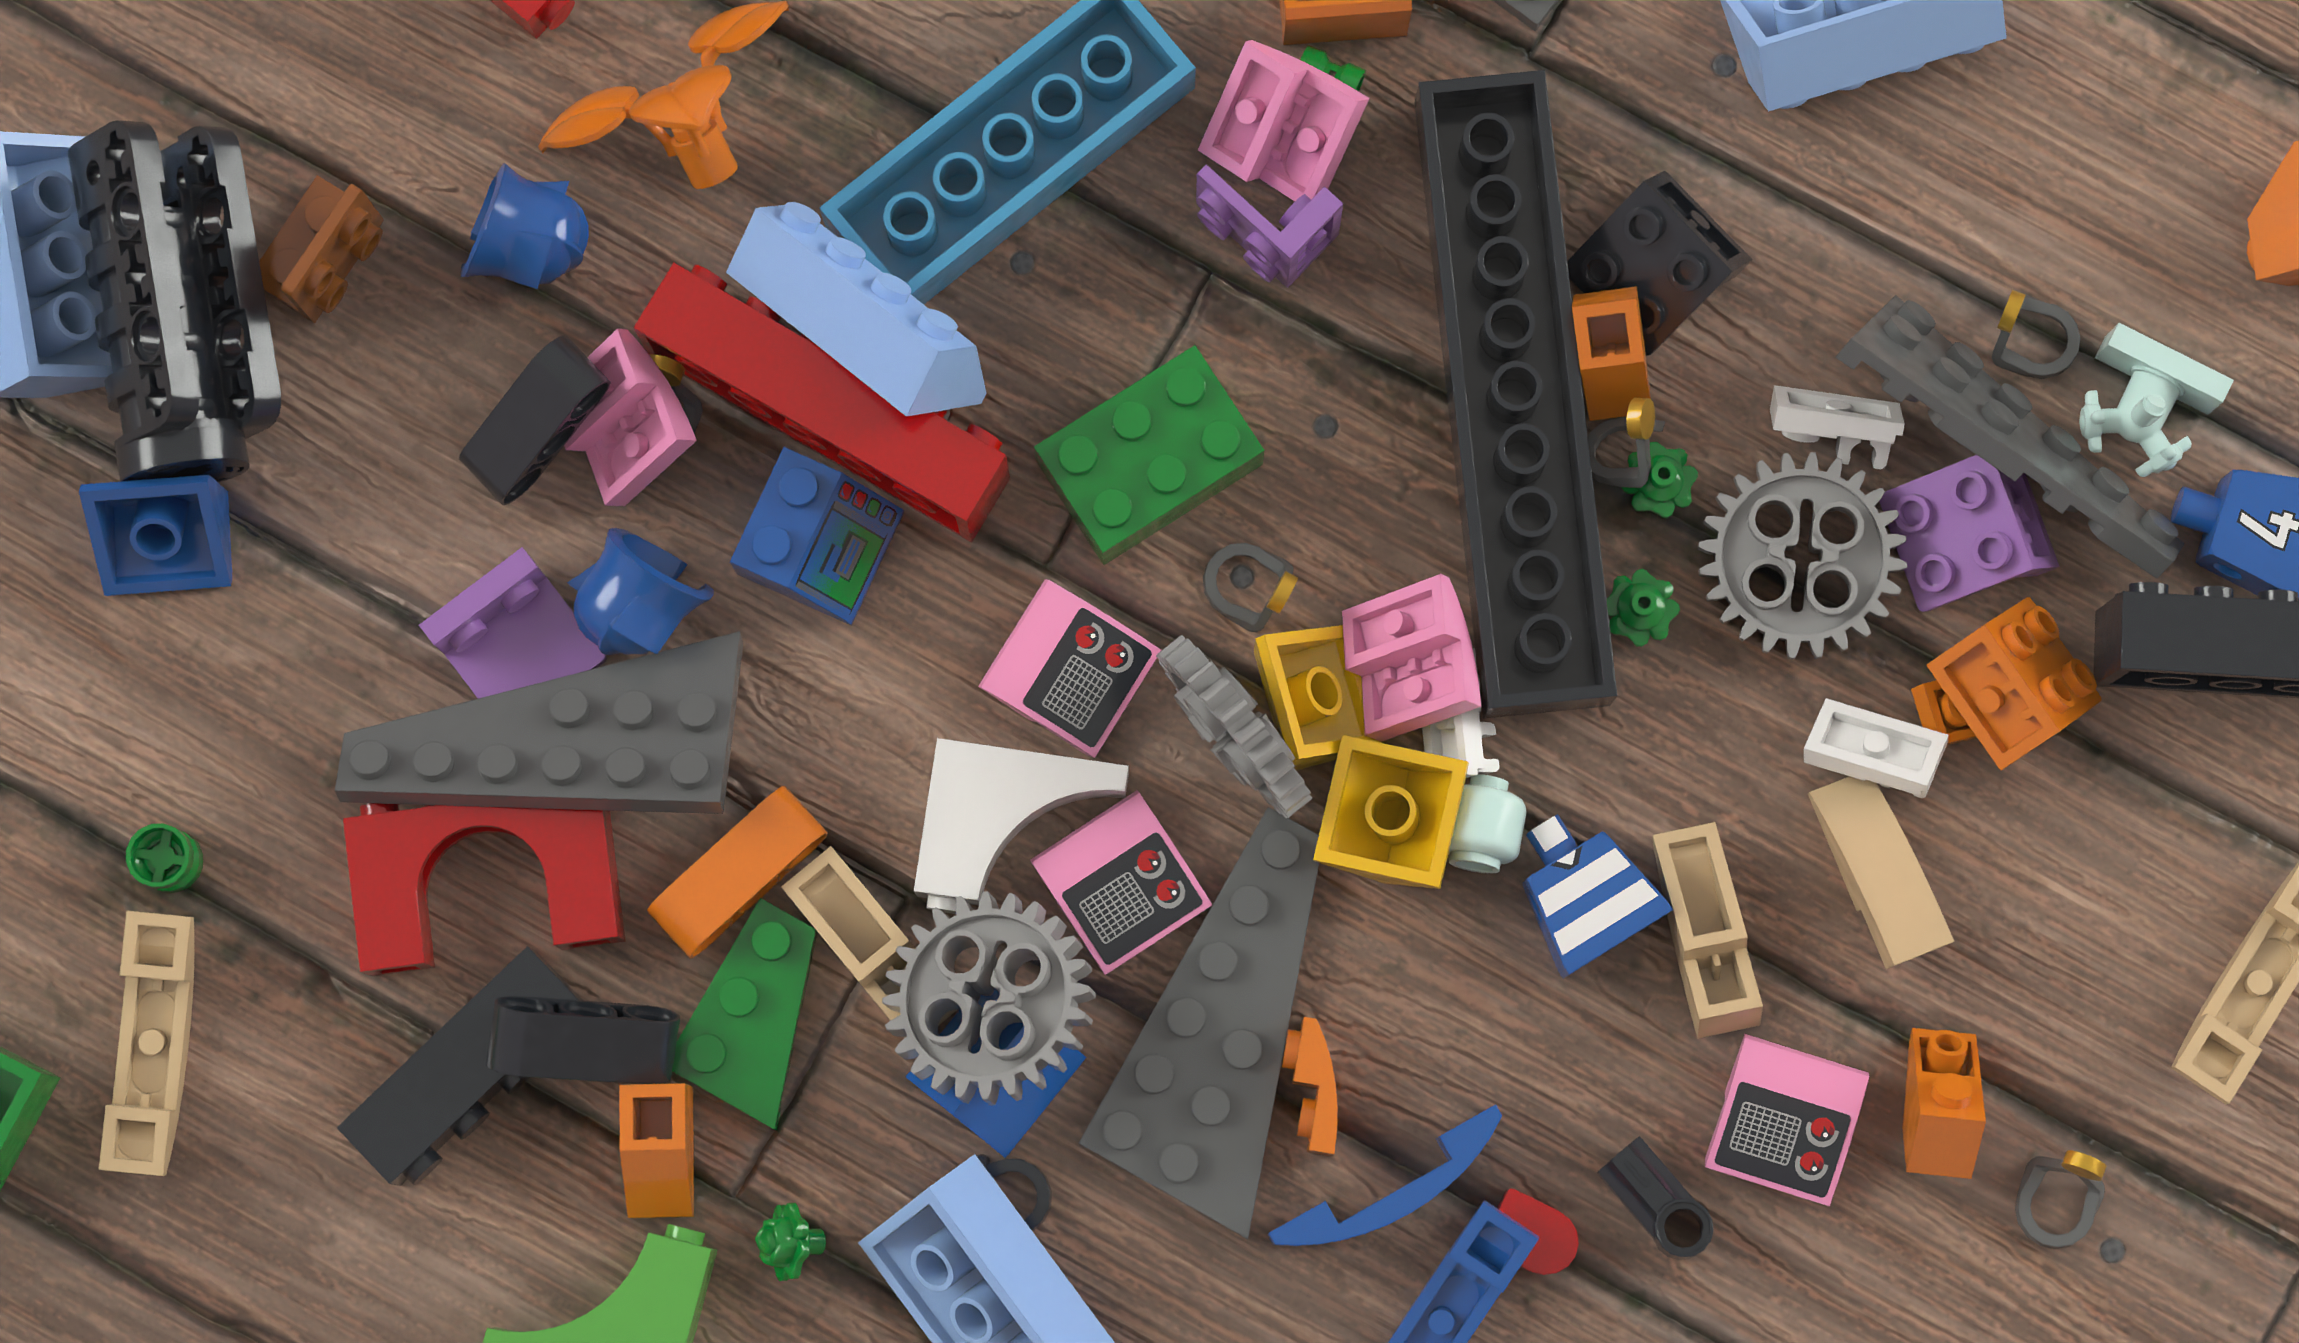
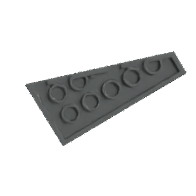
M1895 295L1836 355L1835 358L1853 370L1861 361L1875 369L1884 380L1881 384L1882 390L1899 402H1902L1904 399L1912 402L1921 401L1930 407L1928 415L1935 427L2015 482L2023 473L2040 483L2045 491L2043 501L2063 514L2065 510L2074 513L2080 511L2090 518L2088 525L2096 538L2156 579L2174 562L2184 546V543L2177 538L2178 530L2166 516L2154 509L2146 511L2128 495L2130 492L2128 486L2116 473L2105 467L2097 469L2079 453L2081 451L2080 445L2073 436L2059 426L2052 425L2048 427L2031 412L2032 404L2022 392L2012 385L2004 383L2001 386L1982 370L1984 364L1972 349L1960 342L1952 344L1934 328L1936 325L1935 320L1919 304L1910 300L1904 303Z
M739 631L661 651L658 654H649L344 733L335 785L336 795L340 802L723 814L743 651L741 633Z
M1270 807L1266 809L1079 1141V1144L1247 1240L1319 863L1313 860L1319 835L1289 818L1285 819L1282 814H1279Z

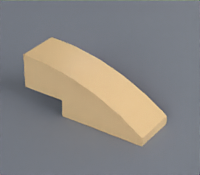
M1849 776L1809 792V799L1856 911H1862L1885 968H1891L1953 943L1954 939L1923 870L1877 783Z
M1713 822L1653 835L1652 842L1663 897L1673 909L1667 914L1697 1039L1760 1026L1763 1004L1747 951L1748 936L1716 823Z
M830 846L782 885L781 888L887 1017L892 1020L901 1014L885 1006L882 1003V998L890 994L899 993L900 987L886 977V972L905 970L907 962L895 951L897 946L911 949L916 948ZM957 1010L949 1011L941 1017L938 1026Z

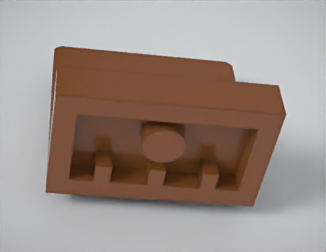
M317 175L259 261L265 293L313 323H316L323 311L330 313L337 307L348 287V282L344 279L358 259L365 261L371 256L383 234L380 226L384 219L363 190L350 184L344 192Z

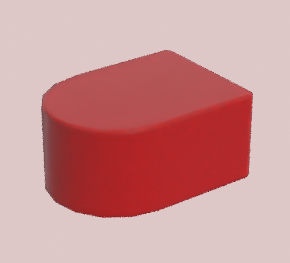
M1508 1189L1504 1192L1497 1209L1539 1236V1240L1520 1268L1538 1275L1558 1273L1568 1267L1575 1258L1579 1245L1577 1230L1572 1221L1560 1211L1515 1189Z

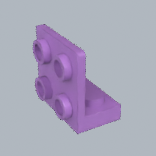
M1205 165L1197 173L1196 204L1201 208L1197 213L1198 218L1221 240H1225L1230 235L1247 251L1243 255L1246 263L1267 282H1271L1276 277L1288 288L1339 235L1343 203L1325 186L1312 200L1304 194L1288 208L1279 221L1284 227L1280 232L1209 166Z
M1978 455L1971 456L1888 490L1879 501L1883 512L1897 510L1899 513L1898 517L1888 527L1891 534L1906 536V542L1896 549L1900 559L1907 562V568L1904 571L1917 607L1922 612L1934 610L2013 578L2038 576L2060 567L2026 474L2023 473L2015 482Z
M523 547L419 624L433 645L447 657L478 699L595 669L603 664L607 658L605 654L600 652L599 646L587 639L579 630L574 612Z

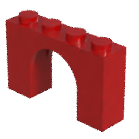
M369 803L360 806L361 816L343 818L360 972L364 974L378 976L435 968L428 910V886L431 875L441 857L453 845L467 837L488 832L505 833L524 840L539 858L546 879L554 946L561 950L626 942L611 815L608 810L424 805L421 808L399 810V804Z

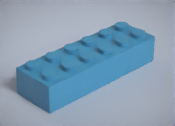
M1080 0L819 207L824 225L837 237L850 240L860 246L866 253L865 259L881 272L902 279L910 286L912 290L911 295L922 304H925L1195 89L1196 67L1139 0Z

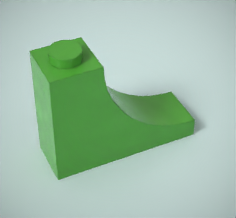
M668 1224L665 1236L648 1233L643 1249L626 1279L604 1302L587 1314L560 1326L539 1331H514L498 1327L487 1328L483 1343H693L718 1249L702 1246L706 1233Z

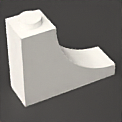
M937 738L914 886L915 894L917 897L928 898L926 909L929 910L937 907L942 912L956 914V897L962 896L969 904L979 906L982 892H984L986 882L996 860L1008 843L1024 827L1044 813L1074 801L1100 797L1125 798L1129 766Z

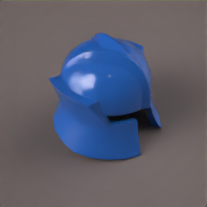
M503 163L489 186L486 198L471 231L470 240L475 241L467 262L462 263L461 277L495 276L538 289L539 284H550L563 274L578 267L583 261V254L587 247L589 225L583 209L575 200L566 195L569 181H529Z
M619 528L608 530L604 550L599 560L567 582L578 591L574 602V616L579 630L587 639L598 645L600 652L605 655L621 653L626 655L647 654L650 651L658 654L681 620L696 607L709 601L713 597L714 591L707 584L697 590L676 581L688 565L687 563L643 538Z

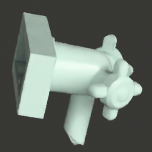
M2118 323L2105 336L2095 359L2131 376V379L2117 408L2101 409L2097 390L2086 392L2085 405L2080 411L2079 419L2081 434L2085 439H2088V448L2093 453H2101V435L2106 433H2118L2127 441L2139 443L2150 460L2136 468L2135 471L2141 477H2146L2151 473L2159 474L2162 471L2172 469L2177 464V461L2182 459L2183 453L2189 450L2192 445L2188 436L2171 445L2161 430L2176 400L2208 415L2223 403L2234 380Z

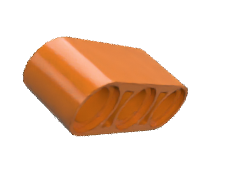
M782 786L766 797L651 903L647 912L689 959H692L717 940L752 908L760 898H763L810 855L826 838L828 832L786 786Z

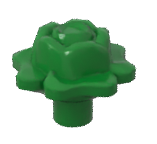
M1650 442L1651 470L1646 484L1641 488H1621L1623 492L1629 495L1635 494L1631 500V505L1635 511H1651L1661 518L1667 519L1672 516L1675 506L1685 508L1692 502L1691 487L1698 478V471L1695 467L1685 465L1688 457L1685 450L1681 448L1666 449L1658 442ZM1633 452L1628 456V467H1638L1637 452Z
M1644 569L1636 570L1632 575V579L1626 576H1617L1613 580L1612 593L1606 599L1608 616L1612 617L1609 621L1610 633L1627 637L1636 647L1646 645L1650 637L1658 641L1665 639L1668 635L1669 622L1680 611L1679 604L1669 599L1674 590L1673 585L1669 581L1656 580Z
M796 1203L776 1205L773 1218L763 1221V1227L757 1232L755 1237L757 1247L760 1250L759 1258L764 1264L774 1267L777 1280L779 1281L798 1279L805 1259L809 1255L822 1254L826 1247L824 1231L822 1229H809V1224L801 1217Z

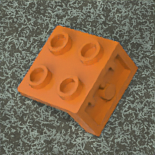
M2026 597L1926 664L2000 771L2063 730L2102 701L2100 694L2096 690L2097 683L2091 670L2081 660L2073 658L2059 638V628L2054 618L2046 609L2036 606L2030 597Z

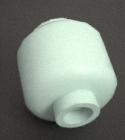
M1489 775L1471 776L1470 784L1464 785L1448 853L1451 865L1473 872L1498 873L1500 872L1501 864L1510 863L1518 857L1526 818V806L1521 798L1508 792V781Z

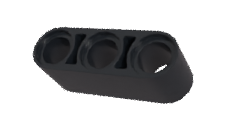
M566 335L554 339L530 361L459 455V460L503 506L512 503L538 480L605 395L611 382Z
M525 996L499 997L495 999L486 1066L498 1073L521 1077L632 1084H665L671 1081L680 1015L666 1008L640 1004Z

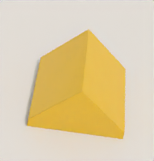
M1343 625L1265 634L1255 638L1253 652L1274 727L1295 756V759L1292 761L1295 765V770L1337 760L1342 735L1382 743L1365 736L1362 676L1345 670Z
M1342 735L1313 860L1384 884L1440 889L1469 762Z

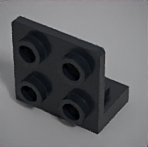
M1663 171L1643 181L1571 256L1567 264L1569 279L1583 293L1637 286L1645 355L1649 356L1718 287L1735 278L1753 259L1666 171Z

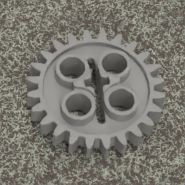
M1810 452L1803 469H1796L1790 454L1784 453L1780 462V472L1775 474L1761 460L1756 464L1758 477L1756 483L1753 484L1741 474H1737L1734 477L1735 486L1740 493L1737 499L1723 493H1719L1715 500L1726 512L1725 517H1705L1703 524L1718 533L1717 539L1701 541L1698 544V550L1715 556V562L1705 565L1698 571L1701 577L1718 579L1719 585L1706 595L1707 602L1726 599L1729 606L1723 612L1719 621L1724 624L1740 617L1745 622L1738 638L1742 642L1748 639L1756 630L1764 634L1762 652L1765 654L1772 649L1777 640L1785 641L1788 659L1793 660L1799 651L1800 644L1808 642L1812 655L1815 659H1818L1823 655L1824 640L1828 638L1832 640L1841 652L1848 649L1846 630L1851 628L1856 634L1866 638L1871 632L1864 616L1867 613L1880 619H1885L1888 616L1889 612L1878 600L1880 594L1898 596L1901 592V588L1888 580L1887 576L1888 573L1903 571L1907 568V562L1890 557V550L1904 544L1906 536L1887 534L1885 528L1898 517L1899 513L1897 510L1879 513L1875 508V505L1885 493L1883 488L1873 490L1866 495L1859 490L1866 474L1863 470L1854 474L1848 481L1841 478L1842 459L1836 458L1827 472L1818 469L1816 452ZM1810 500L1813 504V512L1808 538V550L1819 555V562H1811L1806 568L1802 611L1796 613L1791 609L1796 564L1794 560L1785 558L1784 551L1793 550L1797 545L1800 531L1801 502ZM1766 505L1782 507L1790 517L1791 526L1789 532L1780 538H1770L1763 535L1756 526L1755 516L1757 511ZM1831 511L1845 513L1854 524L1852 540L1838 545L1828 542L1820 532L1819 523L1821 517ZM1768 567L1776 570L1784 580V591L1780 598L1765 602L1752 594L1749 588V578L1752 572L1759 568ZM1823 574L1839 576L1844 580L1848 589L1846 602L1838 608L1822 606L1816 600L1813 593V585L1816 578Z
M1183 635L1179 636L1156 655L1159 659V664L1166 672L1165 675L1176 687L1177 693L1174 695L1176 702L1188 716V720L1202 740H1206L1209 743L1212 740L1217 742L1210 751L1220 760L1230 774H1233L1242 785L1245 786L1248 783L1252 789L1258 790L1269 805L1271 804L1285 819L1292 816L1312 800L1311 792L1305 786L1304 779L1294 769L1295 765L1292 762L1295 759L1294 754L1272 725L1267 714H1262L1259 711L1255 714L1252 712L1258 703L1226 668L1223 667L1219 670L1212 661H1208L1198 647L1196 648Z
M988 891L982 892L977 910H974L962 896L956 897V916L949 918L940 909L935 907L932 909L936 928L929 932L925 928L914 924L911 929L920 944L916 949L897 946L895 950L907 962L905 970L886 972V977L900 987V992L882 998V1003L890 1010L899 1012L901 1015L885 1024V1027L894 1036H907L894 1050L904 1060L916 1058L910 1071L920 1080H924L934 1073L931 1087L938 1093L944 1095L955 1084V1096L967 1104L973 1098L977 1087L979 1088L982 1100L990 1106L996 1104L1000 1087H1004L1007 1093L1016 1101L1022 1100V1081L1029 1079L1043 1090L1046 1088V1081L1042 1069L1050 1065L1064 1073L1067 1067L1058 1053L1063 1047L1080 1051L1083 1048L1080 1041L1071 1034L1073 1026H1089L1093 1022L1085 1012L1078 1008V1004L1095 999L1096 993L1089 986L1077 983L1078 980L1093 972L1092 967L1085 959L1071 960L1082 949V944L1074 935L1060 939L1065 932L1066 924L1058 916H1054L1044 922L1046 910L1038 902L1034 901L1022 914V901L1013 893L1008 894L1001 909H999L996 899ZM1006 943L1007 948L997 960L996 951L998 946ZM978 947L979 959L976 965L965 973H955L954 965L957 956L965 949ZM1030 960H1040L1041 969L1037 979L1027 986H1016L1015 975L1019 967ZM994 988L1000 993L997 1001L988 1000L984 1007L978 1004L980 996H991ZM961 1010L962 1022L960 1027L951 1035L939 1036L938 1024L941 1017L949 1011ZM1023 1023L1024 1035L1021 1042L1011 1049L1000 1050L999 1037L1002 1030L1010 1024ZM980 1036L982 1044L979 1052L971 1053V1047L976 1044Z

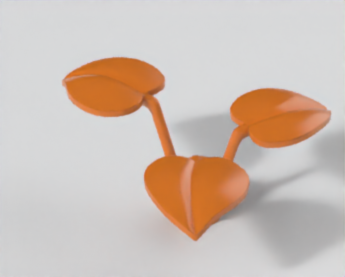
M785 0L746 4L724 11L709 19L695 31L688 42L692 53H702L700 57L701 68L691 70L680 76L675 82L653 89L640 98L637 89L631 86L606 88L583 97L568 107L550 125L538 146L541 153L543 154L547 148H569L593 142L613 131L624 119H632L637 123L643 124L660 141L668 157L677 155L693 188H709L728 179L736 172L738 164L722 134L727 129V125L721 115L719 98L731 82L732 75L727 66L714 65L721 53L738 51L760 37L784 11H789L788 2ZM662 127L671 128L674 136L671 137Z

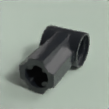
M1640 1136L1597 1172L1599 1177L1653 1238L1658 1250L1667 1257L1676 1260L1691 1259L1704 1251L1711 1242L1714 1229L1712 1218L1707 1209L1693 1199ZM1683 1211L1690 1213L1696 1218L1700 1225V1236L1695 1245L1681 1248L1673 1245L1667 1239L1664 1225L1670 1214Z

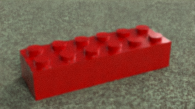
M673 262L633 327L649 355H661L679 362L685 369V377L967 541L973 542L1010 480L1006 455L999 450L1003 443L998 438L973 424H969L966 431L960 429L944 418L947 410L906 417L804 334L798 335L779 323L782 317L761 300L749 296L746 303H743L724 291L728 284L708 269L695 264L689 272Z

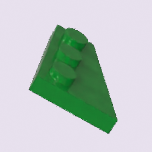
M760 898L677 1040L672 1071L777 1131L782 1096L791 1064L794 1038L800 1009L803 1006L818 932L813 927Z

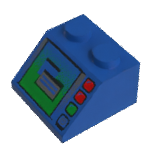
M783 447L733 553L730 564L737 575L852 626L902 519L904 510L844 473Z

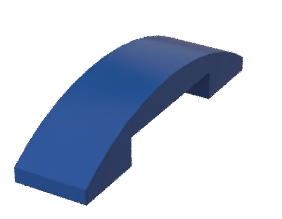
M1495 1104L1435 1138L1448 1160L1446 1163L1342 1222H1337L1327 1202L1324 1201L1269 1232L1267 1235L1273 1245H1320L1360 1236L1399 1220L1432 1200L1468 1168L1493 1135L1502 1117L1501 1112Z
M1484 1200L1434 1271L1387 1343H1468L1500 1293H1503L1539 1240V1236Z

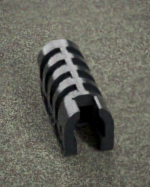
M116 120L109 122L74 143L68 149V158L79 225L83 229L90 231L93 250L85 256L88 283L90 288L100 292L103 312L95 317L98 345L103 351L109 352L113 373L104 381L108 408L120 414L123 435L114 442L120 482L210 475L217 482H222L239 476L249 469L246 439L270 428L276 422L281 409V389L239 141L235 133L228 128L197 126L179 135L178 142L160 151L156 132L151 125L145 122ZM222 206H223V210H224V220H223V225H222V227H221L220 214H221V208H222ZM242 328H243V331H244V344H243V348H241V339H240V335H241V330H242Z

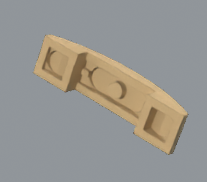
M2299 862L2271 898L2224 969L2193 1022L2171 1069L2225 1105L2231 1102L2262 1052V1049L2259 1048L2260 1044L2299 983Z
M126 911L120 976H126L113 1099L112 1104L105 1106L99 1170L165 1176L167 1174L179 1118L189 1048L194 985V917Z

